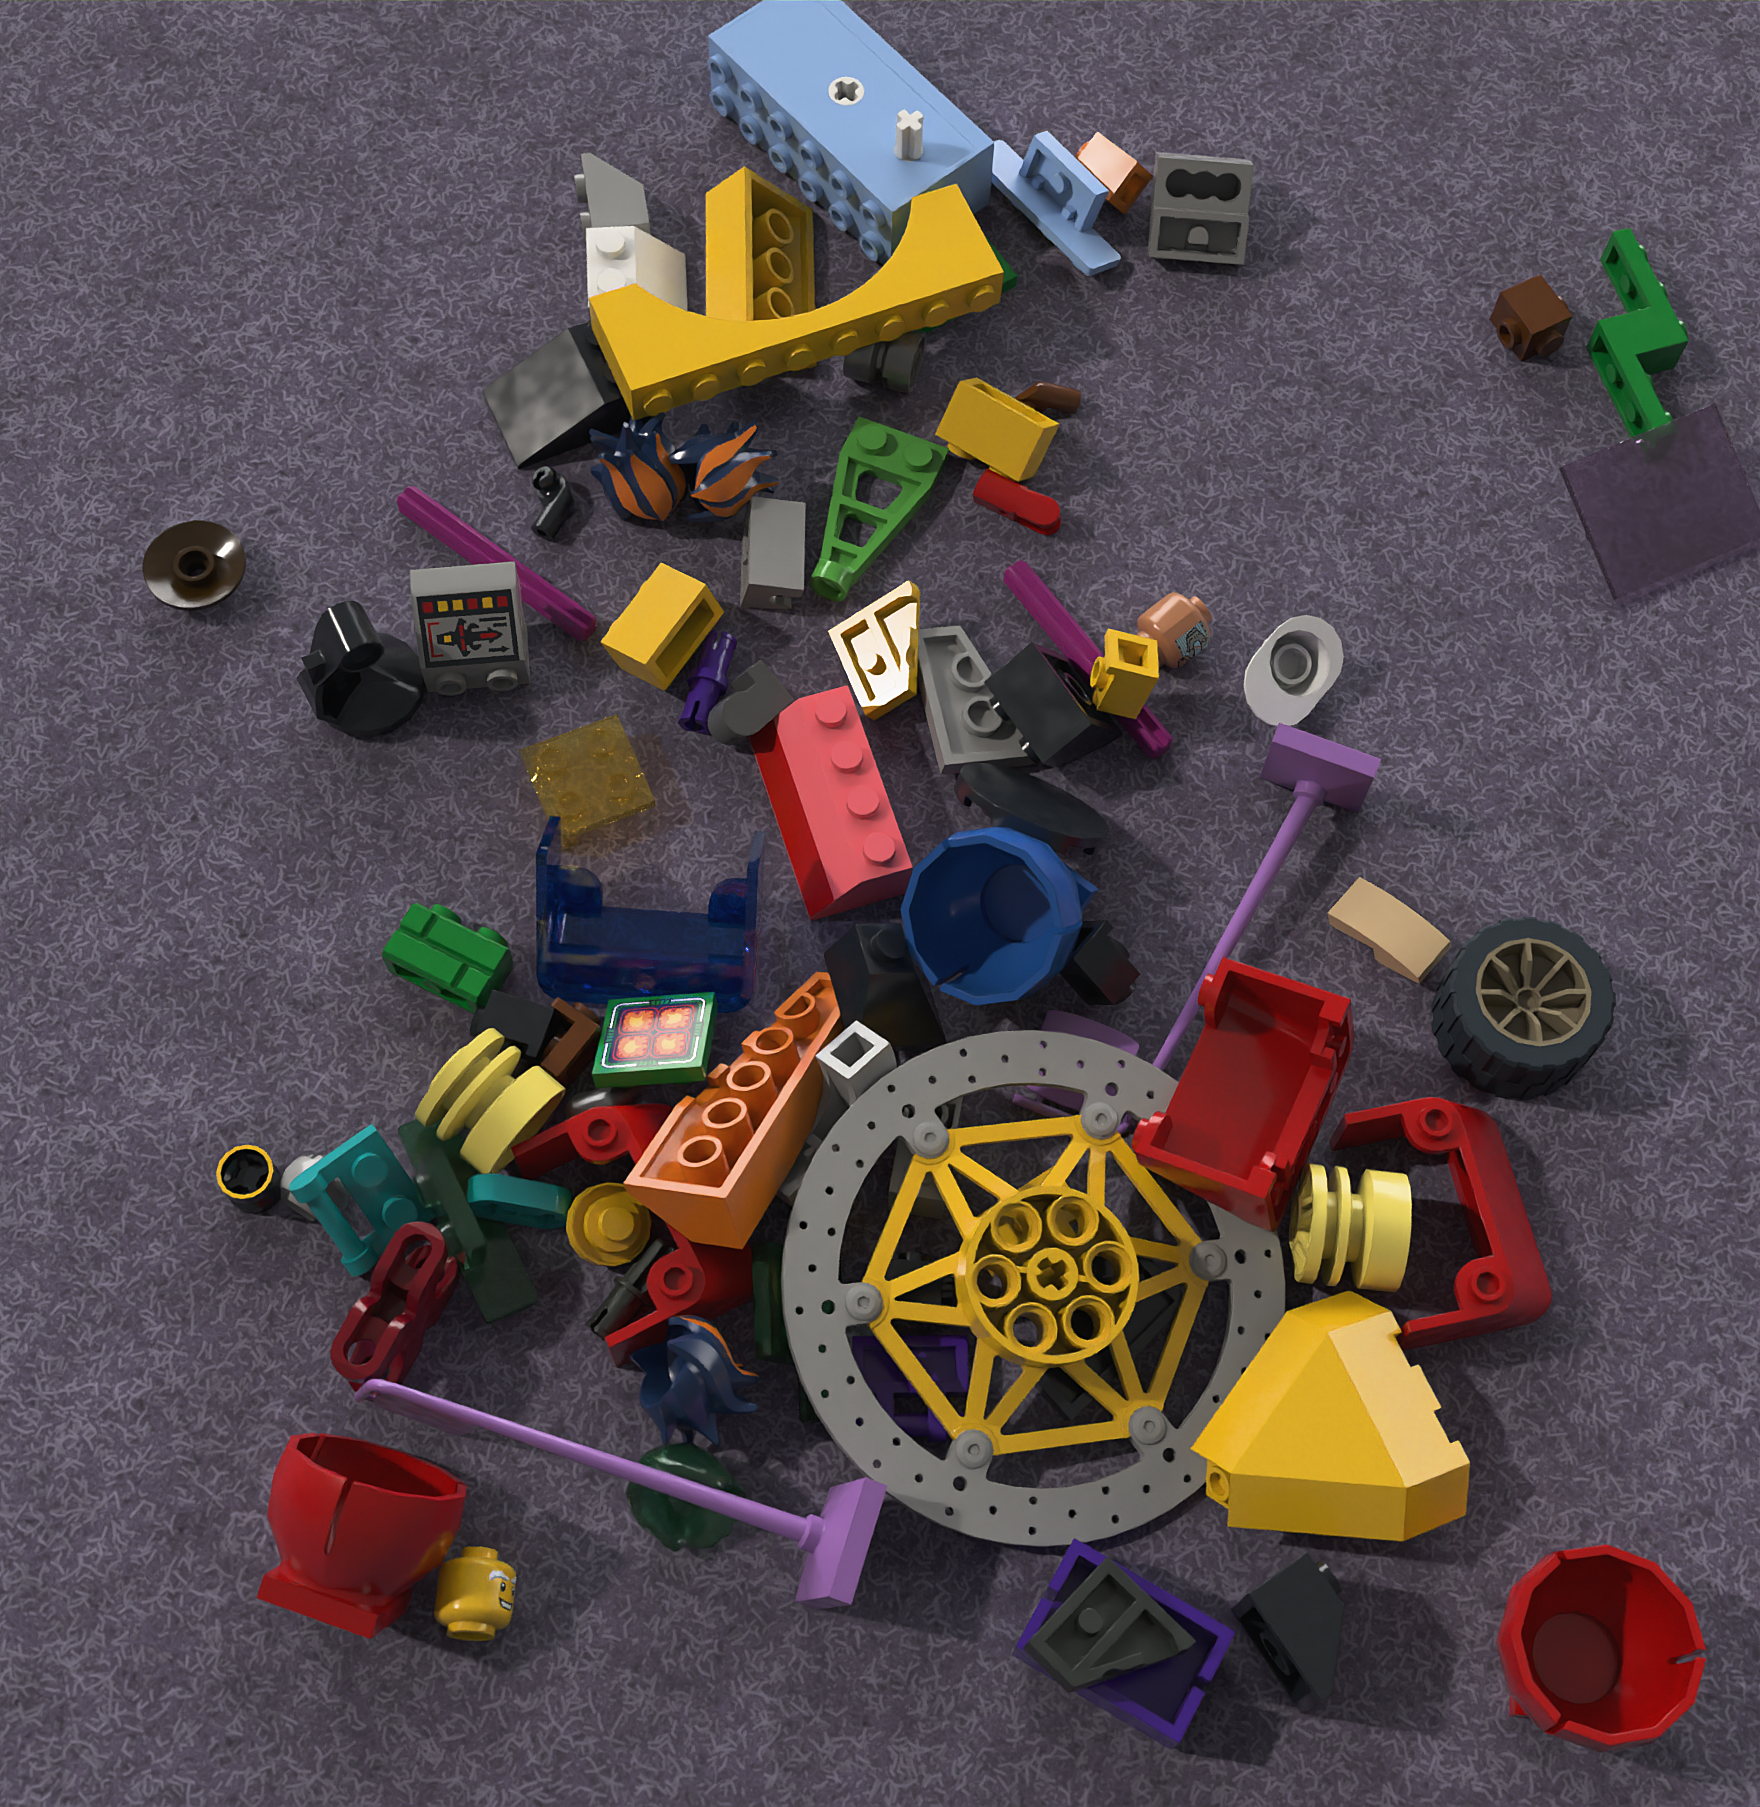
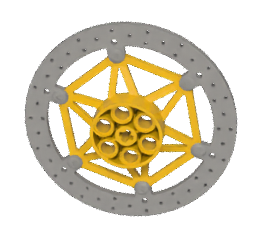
M1022 1030L1000 1031L970 1036L938 1046L912 1058L876 1082L835 1123L816 1151L800 1183L790 1212L783 1246L781 1274L783 1316L790 1351L800 1381L816 1414L834 1442L856 1468L867 1478L887 1485L885 1492L887 1495L910 1511L942 1527L973 1538L1008 1545L1038 1547L1070 1545L1074 1538L1084 1543L1111 1537L1141 1526L1181 1503L1206 1482L1207 1459L1190 1448L1242 1376L1241 1369L1243 1371L1247 1369L1266 1342L1265 1335L1267 1338L1270 1336L1285 1314V1277L1277 1229L1272 1233L1253 1226L1207 1201L1217 1224L1220 1239L1202 1242L1147 1169L1138 1163L1136 1155L1117 1131L1123 1114H1128L1140 1122L1142 1118L1150 1120L1157 1111L1165 1113L1179 1083L1156 1066L1127 1051L1097 1040L1067 1033ZM960 1052H963L965 1056H961ZM1001 1058H1004L1006 1063L1002 1062ZM968 1078L972 1079L973 1083H970L968 1081ZM929 1079H932L934 1081V1084H931L929 1082ZM1106 1085H1110L1115 1089L1114 1096L1106 1093ZM1008 1086L1052 1087L1081 1093L1084 1096V1102L1079 1115L958 1129L951 1128L946 1130L934 1111L936 1108L957 1098L983 1090ZM887 1088H892L893 1092H889ZM903 1107H908L913 1111L912 1118L903 1116ZM868 1124L873 1126L872 1130L868 1128ZM1063 1135L1071 1137L1069 1145L1040 1186L1018 1191L960 1151V1147ZM899 1138L913 1154L911 1163L862 1282L841 1284L838 1280L840 1249L853 1201L866 1175L878 1157L894 1139ZM832 1147H836L838 1151L833 1152ZM1087 1150V1194L1075 1189L1062 1187L1064 1181ZM1106 1153H1109L1177 1240L1178 1246L1130 1237L1118 1218L1105 1206ZM856 1162L862 1165L861 1168L856 1166ZM948 1166L998 1199V1203L981 1217L975 1218ZM929 1173L963 1238L960 1250L894 1280L887 1281L884 1277L925 1174ZM826 1189L831 1191V1195L826 1193ZM1058 1210L1069 1211L1077 1219L1078 1233L1075 1238L1064 1236L1056 1227L1055 1218ZM1002 1216L1012 1217L1019 1222L1023 1233L1020 1244H1010L1001 1237L998 1224ZM799 1224H805L806 1229H801ZM828 1230L833 1231L834 1235L830 1236ZM1236 1252H1240L1243 1255L1244 1260L1242 1264L1235 1260ZM1095 1256L1107 1259L1112 1265L1114 1278L1110 1285L1098 1282L1093 1276L1091 1265ZM1136 1256L1175 1264V1268L1139 1282ZM809 1266L814 1267L815 1271L813 1273L809 1271ZM1050 1267L1053 1269L1056 1279L1050 1282L1051 1285L1043 1288L1039 1285L1036 1276L1042 1273L1041 1270ZM980 1270H990L1000 1278L1002 1292L998 1299H989L979 1291L977 1276ZM947 1275H952L955 1279V1291L958 1301L956 1307L903 1302L894 1299ZM1226 1281L1229 1285L1228 1316L1225 1336L1217 1364L1207 1387L1195 1407L1176 1429L1161 1412L1208 1282ZM1183 1284L1185 1286L1183 1297L1147 1393H1144L1123 1333V1328L1128 1322L1136 1302L1175 1285ZM827 1301L833 1305L832 1314H825L822 1311L821 1305L823 1302ZM796 1308L801 1309V1315L795 1312ZM1076 1309L1085 1311L1093 1321L1094 1330L1089 1340L1079 1338L1072 1330L1071 1316ZM1018 1316L1027 1317L1036 1326L1038 1335L1033 1347L1023 1346L1014 1336L1013 1326ZM892 1319L968 1327L977 1337L964 1417L958 1415L892 1327ZM867 1324L869 1330L871 1329L953 1439L943 1461L919 1446L896 1425L880 1406L865 1383L853 1358L845 1334L846 1327ZM1109 1345L1126 1400L1085 1364V1358ZM819 1346H823L824 1353H820L818 1350ZM999 1356L1009 1362L1020 1365L1023 1369L1021 1375L987 1418L984 1419L994 1357ZM1060 1367L1114 1416L1112 1421L1013 1435H1002L1000 1432L1002 1426L1047 1369ZM848 1377L852 1379V1384L847 1383ZM821 1391H825L827 1393L826 1398H823L821 1396ZM856 1419L861 1420L862 1424L860 1426L856 1425ZM894 1438L898 1440L897 1446L892 1442ZM1128 1438L1140 1455L1137 1462L1112 1475L1069 1487L1045 1489L1014 1487L990 1482L986 1479V1473L992 1456ZM1165 1449H1169L1172 1452L1173 1457L1170 1462L1165 1461L1163 1458ZM874 1461H878V1468L873 1466ZM916 1475L920 1476V1482H916ZM1185 1476H1187L1188 1479L1187 1483L1184 1481ZM956 1477H960L964 1481V1488L961 1491H957L953 1486V1481ZM1143 1486L1146 1487V1492H1143ZM1103 1487L1106 1489V1494L1102 1492ZM1030 1497L1034 1500L1033 1504L1029 1502ZM990 1507L994 1508L993 1514L989 1512ZM947 1508L950 1509V1515H949V1516H947V1515L945 1514V1510H946ZM1070 1510L1073 1513V1516L1071 1518L1068 1515ZM1112 1516L1116 1518L1115 1523L1111 1521ZM1030 1527L1033 1529L1032 1535L1028 1532Z

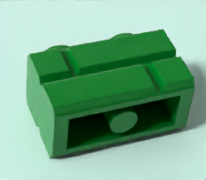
M416 902L413 903L400 922L399 929L395 930L383 949L381 956L388 972L474 1014L479 1005H487L492 990L498 991L501 989L514 967L510 949L507 948L508 942L500 934L489 928L480 927L478 932H475L461 925V918L442 905L434 904L429 909Z

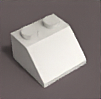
M635 226L586 228L588 310L590 320L589 297L637 283L659 299L688 311L684 253Z

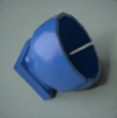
M990 827L956 832L942 841L913 868L900 909L908 952L933 986L943 984L939 991L973 1005L1028 999L1062 971L1070 960L1083 924L1081 920L1083 918L1082 913L1099 889L1062 862L1047 843L1011 828ZM961 972H964L962 975H960L958 978H956V979L953 980L952 982H947V983H945L946 981H948V980L951 979L952 977L956 976L957 974H959V973H961Z

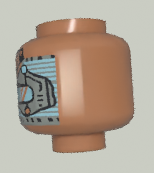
M1172 592L1164 596L1138 617V633L1136 635L1157 640L1158 667L1165 665L1176 669L1183 666L1210 644L1211 632L1208 623L1212 621V615L1199 598L1193 596L1188 599L1179 593Z

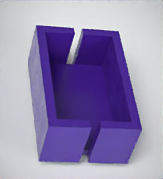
M1073 1539L1014 1648L1012 1656L1054 1680L1023 1647L1103 1562L1106 1556L1079 1540ZM1113 1561L1196 1642L1183 1655L1083 1688L1074 1693L1171 1750L1180 1743L1205 1694L1200 1689L1211 1682L1235 1631ZM1190 1684L1194 1685V1687H1192V1688L1187 1692V1690H1188Z

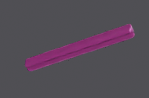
M408 486L398 496L396 503L402 514L471 564L515 562L521 586L522 601L576 640L586 641L594 633L597 623L596 617L417 487Z
M1022 560L1015 562L1004 571V583L1090 685V676L1094 662L1098 656L1104 657V654L1028 563ZM1145 704L1136 719L1115 715L1148 757L1158 758L1170 749L1173 742L1172 736Z

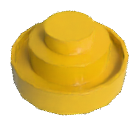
M607 1182L588 1187L574 1199L567 1213L566 1231L569 1243L579 1257L593 1265L612 1267L630 1262L643 1251L650 1238L651 1217L649 1210L626 1192L624 1184Z

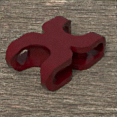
M410 1222L403 1225L394 1234L374 1269L368 1295L360 1298L355 1303L332 1343L330 1350L331 1362L337 1372L348 1380L355 1393L368 1380L379 1379L388 1367H390V1372L385 1380L402 1385L421 1352L426 1330L437 1323L459 1283L461 1276L459 1264L453 1254L448 1251L443 1235L432 1224ZM417 1240H426L431 1244L417 1247L405 1259L406 1248L411 1243ZM443 1269H445L444 1277L440 1281V1283H438L439 1277ZM357 1342L350 1360H348V1351Z

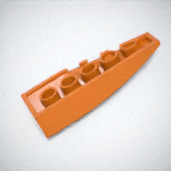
M816 971L774 1011L776 1021L770 1027L761 1031L755 1030L741 1043L744 1052L730 1066L720 1063L707 1076L709 1086L696 1098L686 1096L674 1107L625 1180L624 1186L627 1193L691 1242L743 1249L800 1153L815 1123L823 1091V1074L815 1056L845 1030L829 973Z

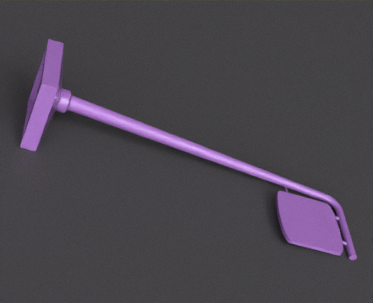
M1278 724L1260 778L1294 790L1293 796L1296 800L1152 1065L1162 1071L1166 1068L1201 1007L1198 1005V995L1204 978L1207 974L1215 975L1222 958L1230 957L1315 807L1323 805L1325 801L1358 813L1375 778L1381 761L1380 758L1288 725ZM1048 1011L1040 1030L1067 1033L1097 1040L1127 1051L1135 1056L1139 1049V1044L1122 1032L1097 1021L1064 1011ZM1106 1085V1093L1114 1096L1115 1089L1110 1085ZM1024 1086L1038 1095L1037 1100L1035 1101L1015 1093L1012 1104L1049 1118H1058L1074 1115L1041 1103L1043 1098L1080 1112L1084 1096L1081 1093L1059 1088ZM1128 1114L1125 1115L1117 1129L1121 1135L1129 1131L1133 1125L1132 1117Z
M370 1379L354 1394V1400L357 1403L369 1399L374 1401L377 1407L454 1435H466L473 1431L476 1425L795 1540L799 1549L808 1552L795 1602L814 1609L852 1604L887 1489V1485L866 1477L830 1487L820 1517L809 1514L806 1518L386 1380Z

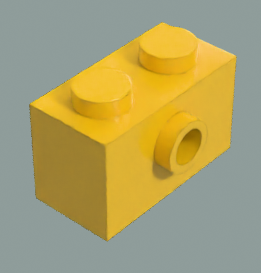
M976 377L959 381L935 435L949 442L947 448L952 453L969 460H973L975 457L988 464L990 470L1019 482L1034 477L1060 424Z
M660 563L650 578L642 584L639 592L621 616L613 622L601 643L621 669L665 691L723 615L724 611L705 583Z

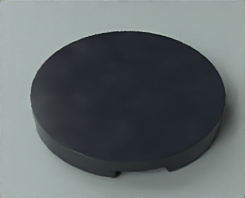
M969 763L961 768L954 785V791L959 801L968 807H971L972 802L982 808L984 814L991 818L990 825L992 827L1011 828L1047 843L1056 853L1064 854L1068 847L1073 846L1084 848L1083 852L1088 855L1096 854L1101 850L1109 833L1106 821L1089 805L1051 783L1018 770L988 763Z

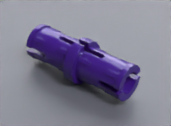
M711 630L704 639L705 642L697 667L690 670L687 679L690 690L682 715L678 721L680 727L686 731L694 732L696 723H699V734L705 735L710 733L707 722L709 712L717 705L719 697L726 694L729 684L726 674L733 651L737 646L736 638L727 632L722 631L719 642L716 641L717 630Z

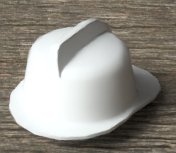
M1303 615L1290 618L1264 641L1246 668L1244 679L1246 700L1255 716L1268 725L1278 727L1279 723L1288 726L1295 725L1311 712L1341 673L1344 654L1341 640L1335 629L1321 618Z

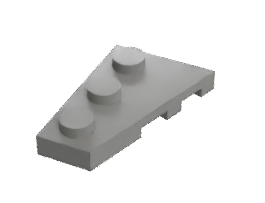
M961 626L919 629L917 681L940 774L960 773L961 768L969 763H988L1007 768L1036 764L1021 748L1019 739L1023 735L1013 722L1006 723L991 706L989 700L994 695L984 681L992 673Z

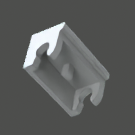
M751 496L742 525L740 608L791 609L792 599L789 597L802 596L804 591L806 503Z

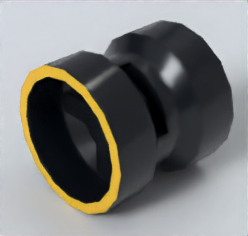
M242 1145L228 1151L220 1160L216 1171L217 1182L237 1209L243 1213L259 1214L268 1211L280 1200L281 1189L279 1183L282 1175L267 1152L258 1146ZM261 1178H262L261 1185H260L259 1187H257V1185L260 1183V1180H261Z

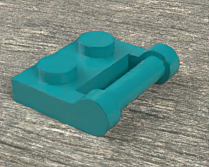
M372 1124L303 1171L289 1185V1190L298 1203H306L343 1254L341 1263L353 1277L364 1274L378 1262L379 1257L384 1253L394 1234L403 1225L410 1222L428 1223L436 1217L378 1130ZM337 1177L374 1228V1231L362 1240L325 1190L327 1185Z

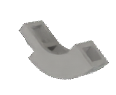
M858 1021L853 1022L815 1056L823 1074V1091L815 1123L790 1172L776 1193V1196L790 1207L793 1206L800 1183L816 1151L835 1123L862 1094L882 1077L897 1068L891 1044ZM887 1088L889 1092H893L892 1088ZM871 1124L867 1125L869 1129H873ZM832 1147L833 1152L838 1151L836 1147ZM856 1162V1166L861 1168L862 1165Z

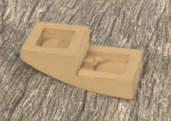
M1361 877L1355 881L1328 912L1329 923L1333 927L1373 948L1375 959L1378 962L1418 984L1423 981L1451 948L1450 940L1422 916L1389 893Z

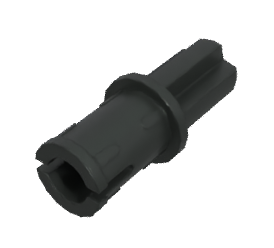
M652 1240L623 1278L619 1276L614 1278L613 1282L616 1285L584 1325L602 1340L605 1339L604 1337L628 1326L643 1306L649 1308L652 1304L648 1299L650 1296L647 1289V1277L651 1267L657 1260L675 1250L663 1240Z

